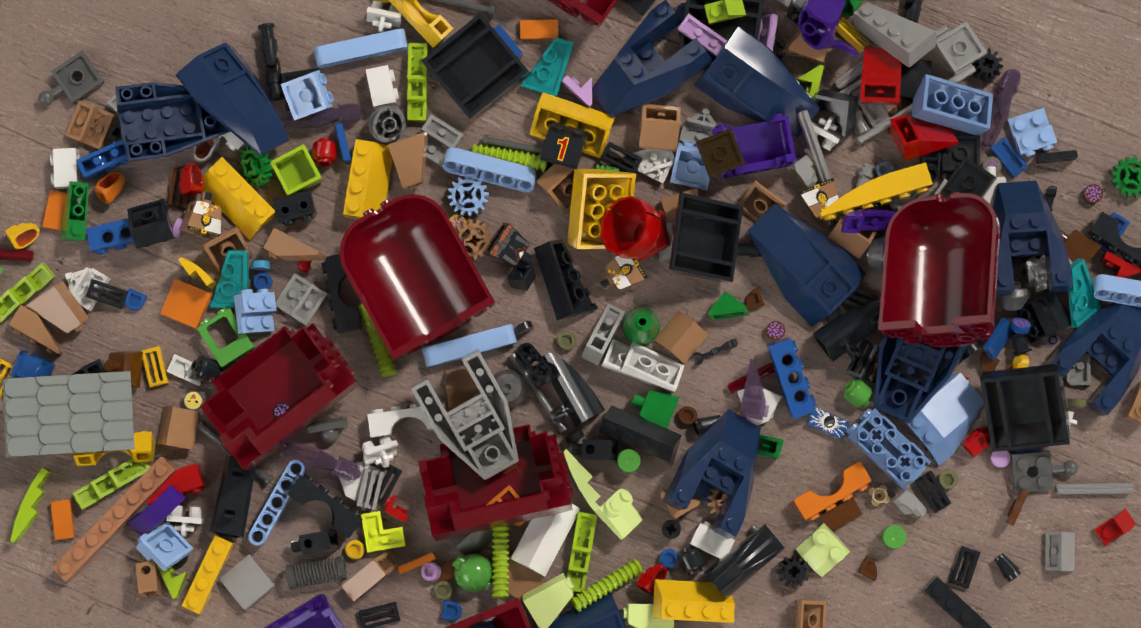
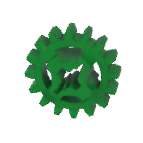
M246 146V148H243V153L239 154L242 160L238 161L242 165L240 171L244 172L243 178L247 177V183H252V186H260L269 182L268 177L272 176L270 170L273 169L269 164L272 162L271 159H268L269 153L267 152L259 156L250 147Z
M1127 156L1125 162L1121 159L1118 161L1119 165L1113 166L1116 171L1110 173L1111 176L1115 177L1111 180V183H1116L1113 189L1119 188V195L1126 193V198H1129L1133 194L1134 198H1136L1139 193L1141 194V160L1138 162L1137 156L1133 157L1132 160ZM1131 165L1137 166L1138 169L1132 168ZM1120 172L1123 174L1121 181H1120ZM1134 174L1135 177L1130 180L1128 177ZM1125 185L1131 186L1133 189H1128Z

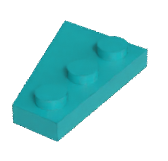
M555 37L540 61L531 70L527 79L523 81L521 88L542 94L544 92L558 97L574 43Z
M229 250L227 252L210 307L235 308L234 296L241 294V290L249 289V250Z
M1078 258L1071 264L1073 286L1068 291L1071 327L1078 328L1101 308L1099 300L1094 297V287L1085 260Z

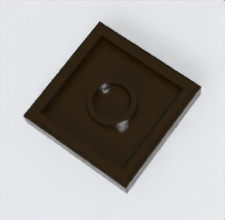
M732 128L695 142L709 178L746 164Z

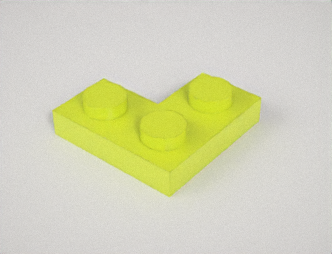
M381 511L361 514L367 552L406 546L403 527L383 529Z

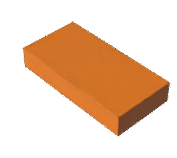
M558 19L520 20V40H554L555 37L558 38Z
M50 190L42 225L43 228L61 231L67 193Z
M71 499L50 502L55 540L75 538Z
M431 552L399 566L398 571L400 574H403L437 558Z

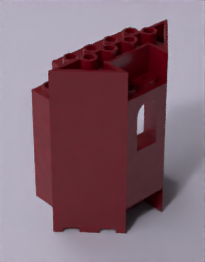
M313 323L307 328L305 326L301 327L296 332L293 329L289 331L286 326H283L217 377L212 383L218 392L200 405L206 417L221 434L219 438L236 458L242 469L250 471L360 386L354 378L356 373L348 366L349 364L341 356L342 354L335 347L334 343L328 336L324 338ZM285 402L291 406L278 418L274 417L273 409L278 403Z
M530 424L513 428L519 459L516 464L523 474H520L516 468L507 474H503L511 467L509 466L484 480L445 444L439 445L441 456L418 461L425 490V507L434 540L440 541L573 510L571 499H574L567 465L565 464L564 452H559L556 435H548L547 432L536 434L535 431H531ZM508 485H510L520 497L515 498L510 491H508L501 497L502 502L496 501L493 504L486 505L501 491H503Z

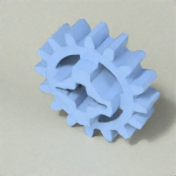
M458 177L459 182H452L454 188L448 189L452 195L447 197L449 200H453L449 204L450 207L456 206L454 212L457 213L460 210L461 216H464L465 212L468 213L469 217L472 216V212L478 215L479 208L481 210L485 209L483 203L488 204V200L485 197L489 196V193L484 192L487 186H481L483 181H476V179H469L468 177L462 180ZM464 184H472L471 187L462 186ZM478 190L481 192L480 200L476 197ZM456 192L460 194L458 203L456 201ZM470 192H472V199L467 198L466 200H464V194H469ZM466 205L475 206L473 208H464Z

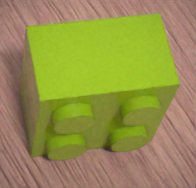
M304 144L270 162L288 196L301 193L324 181Z

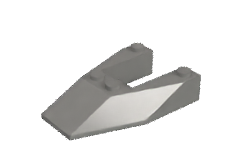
M476 349L461 359L479 389L480 394L447 412L428 377L410 387L438 438L486 480L515 464L519 459L508 401L479 349Z

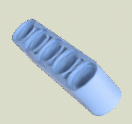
M395 29L318 46L313 50L317 68H325L408 49L405 30Z
M454 147L446 150L443 162V169L449 173L522 192H531L534 189L537 172L528 166Z
M1104 274L1093 278L1094 297L1096 299L1141 307V281Z
M509 324L428 346L422 349L426 367L429 368L459 360L476 349H479L480 353L510 346L516 344L517 339L513 325Z
M293 460L287 465L249 533V540L252 544L263 545L267 542L292 498L285 493L282 484L286 480L292 482L297 475L292 472L294 464L301 465L302 470L299 474L301 476L304 475L306 466L303 462ZM276 497L282 499V506L280 508L273 506V500ZM267 514H270L273 518L270 525H266L263 522V518ZM257 531L263 534V539L260 542L254 540V534Z

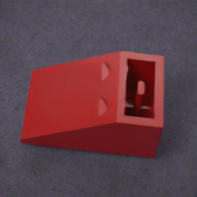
M864 47L860 101L861 104L900 105L902 62L881 47Z
M905 114L890 119V134L904 161L959 144L952 129L949 127L911 117L912 114Z
M194 463L177 469L146 502L147 505H150L170 485L176 488L185 498L187 493L195 495L203 492L204 487H207L208 484L201 464Z

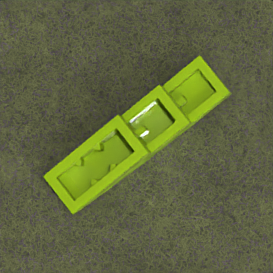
M408 43V123H426L427 68L421 62V60L428 56L427 43Z
M45 263L38 265L28 276H24L12 289H8L0 297V325L16 313L20 305L24 306L56 278Z
M132 458L93 480L90 484L73 492L72 495L82 511L143 476L150 466L147 462L135 463Z
M46 467L41 468L20 505L10 539L12 543L19 542L41 513L35 507L46 494V491L41 486L52 473Z
M578 512L567 578L570 577L575 586L572 588L573 593L580 594L582 590H585L597 515Z

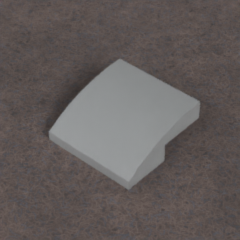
M431 114L420 133H428L426 159L443 169L446 150L451 147L456 148L464 134Z
M294 273L275 301L276 307L306 326L327 293Z
M250 554L220 578L224 586L245 611L275 587L272 580Z

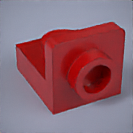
M398 496L388 497L384 504L385 512L406 523L409 518L406 514L407 510L398 505L396 509L393 507Z

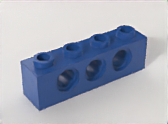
M122 139L76 160L86 180H91L128 163Z
M128 218L87 228L86 233L90 250L93 253H97V255L108 253L109 249L122 250L127 248L126 245L134 243L132 236L129 238L123 237V232L129 229ZM109 233L113 234V240L110 243H106L105 236Z
M787 337L767 344L766 346L790 417L796 419L815 412L814 406H816L814 396L809 394L808 388H810L808 378L803 376L802 370H804L802 360L797 358L796 352L798 348L796 342ZM789 354L791 361L788 364H783V356ZM791 373L797 374V379L794 382H789L788 376ZM797 391L803 392V397L800 400H795L794 398Z

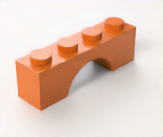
M858 461L842 471L841 486L834 494L819 496L809 490L792 501L803 520L809 519V521H812L820 516V511L825 509L827 512L836 507L835 502L841 499L844 502L853 497L852 492L857 489L861 492L870 487L868 483L872 480L861 461Z

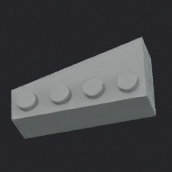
M866 2L854 12V28L909 68L936 46V31Z

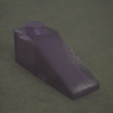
M750 359L739 416L763 420L764 417L768 416L769 406L766 405L767 400L756 360Z

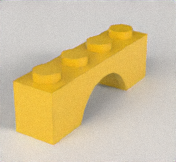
M388 0L432 48L454 29L441 15H434L426 11L417 0Z
M147 431L134 433V449L116 451L129 454L135 463L154 462L155 441L153 434ZM113 451L73 453L77 466L96 465L102 456Z
M219 535L214 536L182 607L198 614L203 613L210 599L216 579L235 545L234 542Z

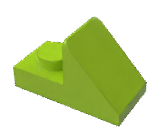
M722 0L704 5L709 25L746 16L742 0Z
M819 65L797 79L799 83L810 85V87L806 88V91L815 102L814 94L819 90L824 69L823 65Z
M158 566L172 599L179 598L189 572H184L174 577L175 570L173 566L165 571Z

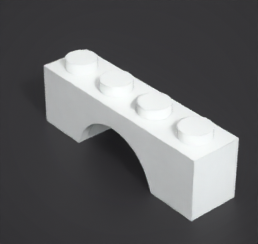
M412 404L409 409H402V406L391 407V411L383 412V409L371 410L372 414H367L371 438L390 436L396 423L410 417L421 420L428 430H434L420 404Z

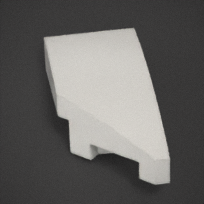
M174 354L166 372L200 386L201 384L200 380L193 377L191 370L192 362Z

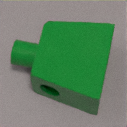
M649 390L646 398L635 394L631 404L641 408L639 417L668 428L680 397Z

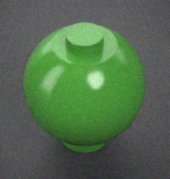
M460 553L452 563V566L455 567V580L465 591L479 592L482 589L487 590L493 582L491 580L493 576L491 563L480 554L465 556Z

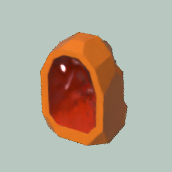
M113 172L97 182L94 190L97 197L103 203L109 205L120 195L125 185L126 178L119 172Z

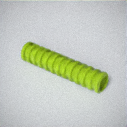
M476 143L472 145L471 152L536 169V171H546L547 161L540 160L541 154L536 156L535 153L532 155L529 152L524 154L523 151L518 153V150L512 152V149L507 151L506 148L501 150L500 147L495 149L494 146L489 148L488 145L485 147L482 144L477 146Z
M360 304L358 309H361L360 315H363L362 320L365 321L364 326L367 327L366 332L369 333L367 336L371 339L369 342L373 344L371 347L375 350L373 353L377 356L375 359L378 360L377 365L380 366L381 377L386 378L395 375L398 371L394 368L396 366L393 364L394 360L391 358L363 304Z
M508 525L492 528L494 531L492 533L494 537L492 539L494 543L492 545L494 549L492 551L494 555L492 561H494L492 567H494L492 573H494L492 579H494L492 585H494L492 597L498 599L509 597V594H507V591H509V588H507V585H509L507 581L509 579L507 575L509 573L507 569L509 567L507 563L509 561V557H507L509 555V551H507L509 549V545H507L509 543V539H507L509 537V533H507L509 531Z
M632 559V562H627L626 566L622 565L621 569L617 568L616 572L612 571L611 575H606V578L603 577L601 581H596V584H591L590 588L586 587L585 591L582 590L580 594L577 593L575 597L572 596L571 603L574 608L580 612L582 608H587L586 605L590 606L592 602H597L598 598L601 599L603 595L606 596L607 592L611 593L612 589L616 590L618 589L617 586L621 587L622 583L626 584L627 580H632L633 576L637 577L638 573L642 574L643 569L638 560Z

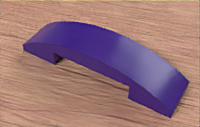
M867 209L846 213L841 232L860 233V230H887L888 224L896 212Z
M170 485L143 511L138 512L131 518L127 524L142 536L164 520L185 497Z

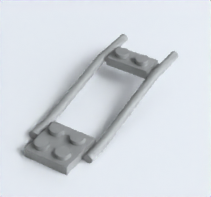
M967 21L949 31L946 24L936 29V48L955 74L948 81L958 83L976 72L972 63L987 55V51ZM862 78L840 91V93L858 96L857 105L873 127V129L857 138L860 144L889 128L890 119L912 113L913 103L889 118L882 105L861 104Z

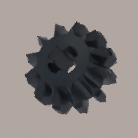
M988 48L987 55L972 63L973 66H976L974 67L976 71H978L976 78L983 75V81H986L988 77L990 80H994L995 75L999 76L1001 74L998 69L1003 68V65L999 64L1003 59L1002 57L996 58L998 55L997 51L992 55L991 49ZM986 62L990 63L991 66L988 68V66L984 67L983 64Z
M791 555V562L785 557L786 565L781 562L778 564L784 568L783 570H777V573L784 574V576L779 578V581L787 579L784 584L785 586H788L790 581H792V588H796V581L800 586H803L801 578L808 581L809 578L804 576V573H810V570L803 569L808 563L800 564L803 559L802 557H799L797 562H795V555ZM792 566H795V569H798V573L795 574V577H791L792 574H789V570L792 569Z

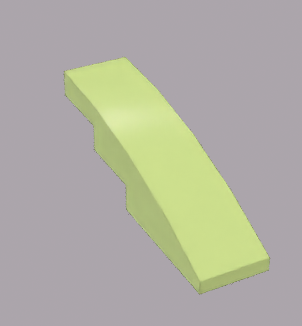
M566 449L564 455L574 481L589 506L595 512L600 507L596 501L601 496L588 484L593 477Z

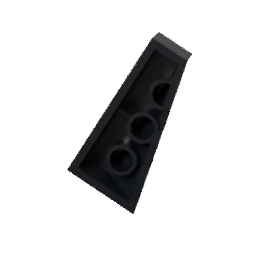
M562 239L548 241L534 248L557 321L598 309L596 303L591 302L589 298L590 292L587 287L584 288L580 280L582 276L579 270L577 271L573 267V259Z
M612 405L604 415L599 431L657 456L671 466L674 464L682 437L681 434Z

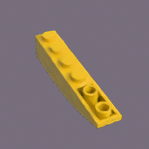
M926 162L885 174L853 189L823 210L819 215L820 220L825 218L826 221L837 218L836 215L844 213L845 216L846 213L859 208L867 210L873 208V204L881 203V205L888 204L897 197L900 200L905 199L914 192L918 194L928 192V188H931L933 183Z

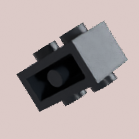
M310 190L273 200L278 222L284 224V226L293 225L296 220L300 219L303 221L312 220L314 215H318Z

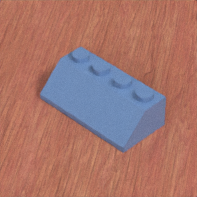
M926 74L913 98L911 117L979 136L990 130L993 94Z

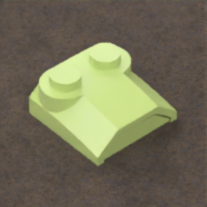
M625 489L616 491L595 511L621 540L643 520L632 504L633 498L631 494Z
M825 523L818 527L796 548L800 556L821 577L850 553V550Z

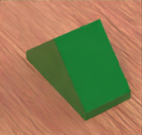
M725 291L709 310L708 315L712 321L747 316L750 313L744 304Z
M760 435L758 455L776 460L779 459L784 440Z

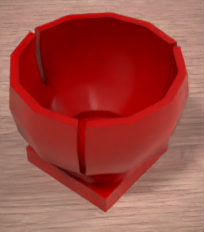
M628 196L618 198L609 206L610 209L623 215L608 209L606 210L601 221V239L605 248L613 254L625 259L636 258L642 261L670 246L664 212L656 211L655 207L638 197Z

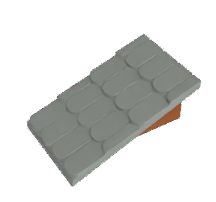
M131 371L2 379L6 457L134 449Z

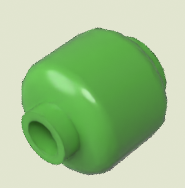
M860 379L850 380L843 389L844 398L856 408L865 407L872 400V389Z

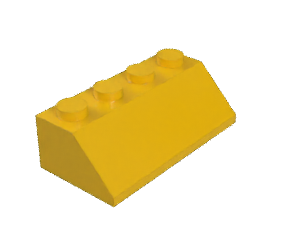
M543 92L537 105L529 135L545 140L552 122L562 123L572 128H581L583 131L589 132L584 153L600 158L605 150L615 116L610 117L609 114Z
M355 139L343 211L345 217L359 219L364 216L363 213L371 208L376 211L381 208L380 203L387 199L393 163L388 146Z
M223 157L204 175L203 192L213 194L212 202L221 207V211L249 240L256 236L276 216V211Z
M655 579L653 619L734 623L735 602L733 596L731 595L726 599L713 583Z

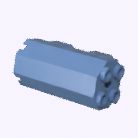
M869 408L859 417L861 421L853 423L846 431L848 433L847 438L902 490H905L907 488L905 484L909 482L912 484L927 468L925 465H929L931 461L913 442H910L902 435L887 417L882 416L875 408L872 410Z

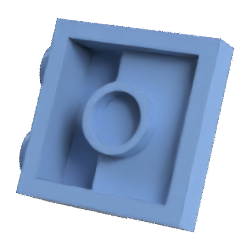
M319 70L281 84L294 120L333 106V95L330 91L327 92L325 86L327 79Z
M1044 108L1007 120L1016 150L1020 156L1024 155L1026 158L1035 155V151L1040 149L1043 152L1054 148L1053 145L1057 143L1052 125H1049Z
M691 141L678 143L670 182L707 191L710 178L698 148Z
M252 289L241 290V294L234 296L238 334L275 331L272 312L277 311L274 292H269L268 289H259L257 293H253Z
M168 521L163 525L158 524L148 535L146 533L138 539L139 543L136 547L148 561L153 559L163 571L189 555L194 549Z

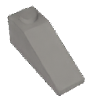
M609 303L607 304L581 358L597 366L599 365L625 311Z

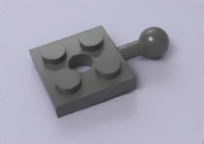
M82 50L51 71L59 85L51 91H42L38 96L40 104L48 106L52 104L54 97L64 91L70 101L75 103L105 82ZM76 72H81L83 75L82 80L79 82L73 81V75Z
M1050 450L1011 453L1013 491L1015 493L1020 492L1022 489L1028 492L1053 489L1052 473L1064 472L1066 475L1072 476L1078 471L1077 463L1072 460L1066 461L1063 465L1052 466ZM1032 466L1036 467V475L1028 476V468Z

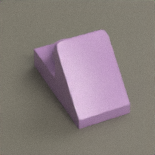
M567 75L562 80V84L586 107L592 108V78L580 88V82L576 78H570Z

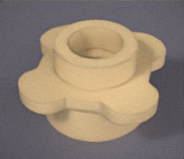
M885 485L869 489L868 493L872 497L871 503L873 506L890 501Z

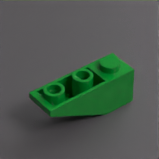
M69 181L61 222L60 241L79 243L85 240L89 183Z

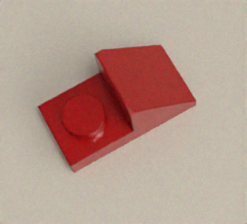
M1108 251L1103 253L1100 259L1104 262V266L1113 270L1117 269L1114 274L1116 277L1127 278L1141 271V268Z
M1125 508L1093 530L1102 544L1106 546L1119 536L1128 533L1136 523Z

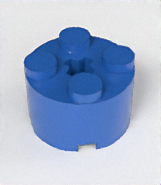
M20 349L10 370V376L13 378L51 376L56 365L36 354L28 355V351Z

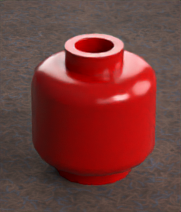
M322 137L312 145V160L320 167L331 166L337 158V145L330 138Z

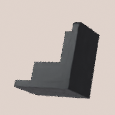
M825 89L815 93L814 98L819 99L821 110L835 112L834 125L838 126L836 132H841L843 138L852 135L855 129L858 96Z

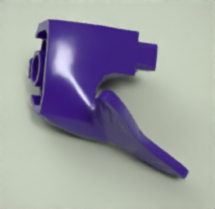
M806 0L798 17V26L803 40L816 50L834 47L849 52L858 58V52L850 44L834 40L846 0Z

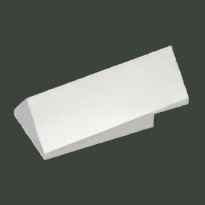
M612 339L600 366L673 393L677 389L685 365L635 342H632L631 346H627Z
M572 504L573 510L532 519L511 559L545 577L581 509Z

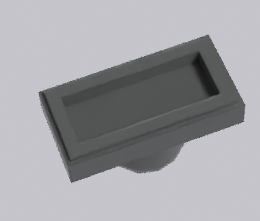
M344 416L316 421L308 425L309 433L320 431L321 439L324 442L333 443L339 437L338 428L347 427L348 420Z

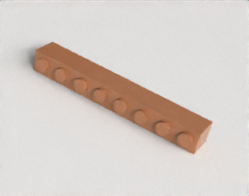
M161 456L52 569L65 582H70L127 522L137 514L147 503L146 501L165 483L177 468L166 457Z

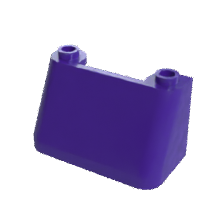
M783 113L772 115V119L766 122L733 127V133L746 164L720 174L719 178H730L780 169L795 164L797 160L788 115L783 116ZM726 124L716 125L715 129H712V135L728 130L731 127H727Z
M320 594L264 628L345 627L324 594Z

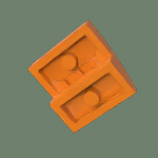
M174 279L160 314L197 329L212 294Z

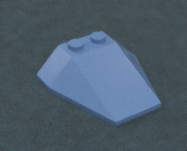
M961 373L951 376L910 423L904 422L927 448V453L940 466L955 453L982 409L984 400Z

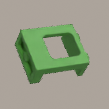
M230 308L219 310L216 313V317L211 320L210 318L203 320L200 323V327L197 328L223 369L256 348L247 334H238L237 319ZM227 318L238 338L226 347L219 349L209 334L208 329Z

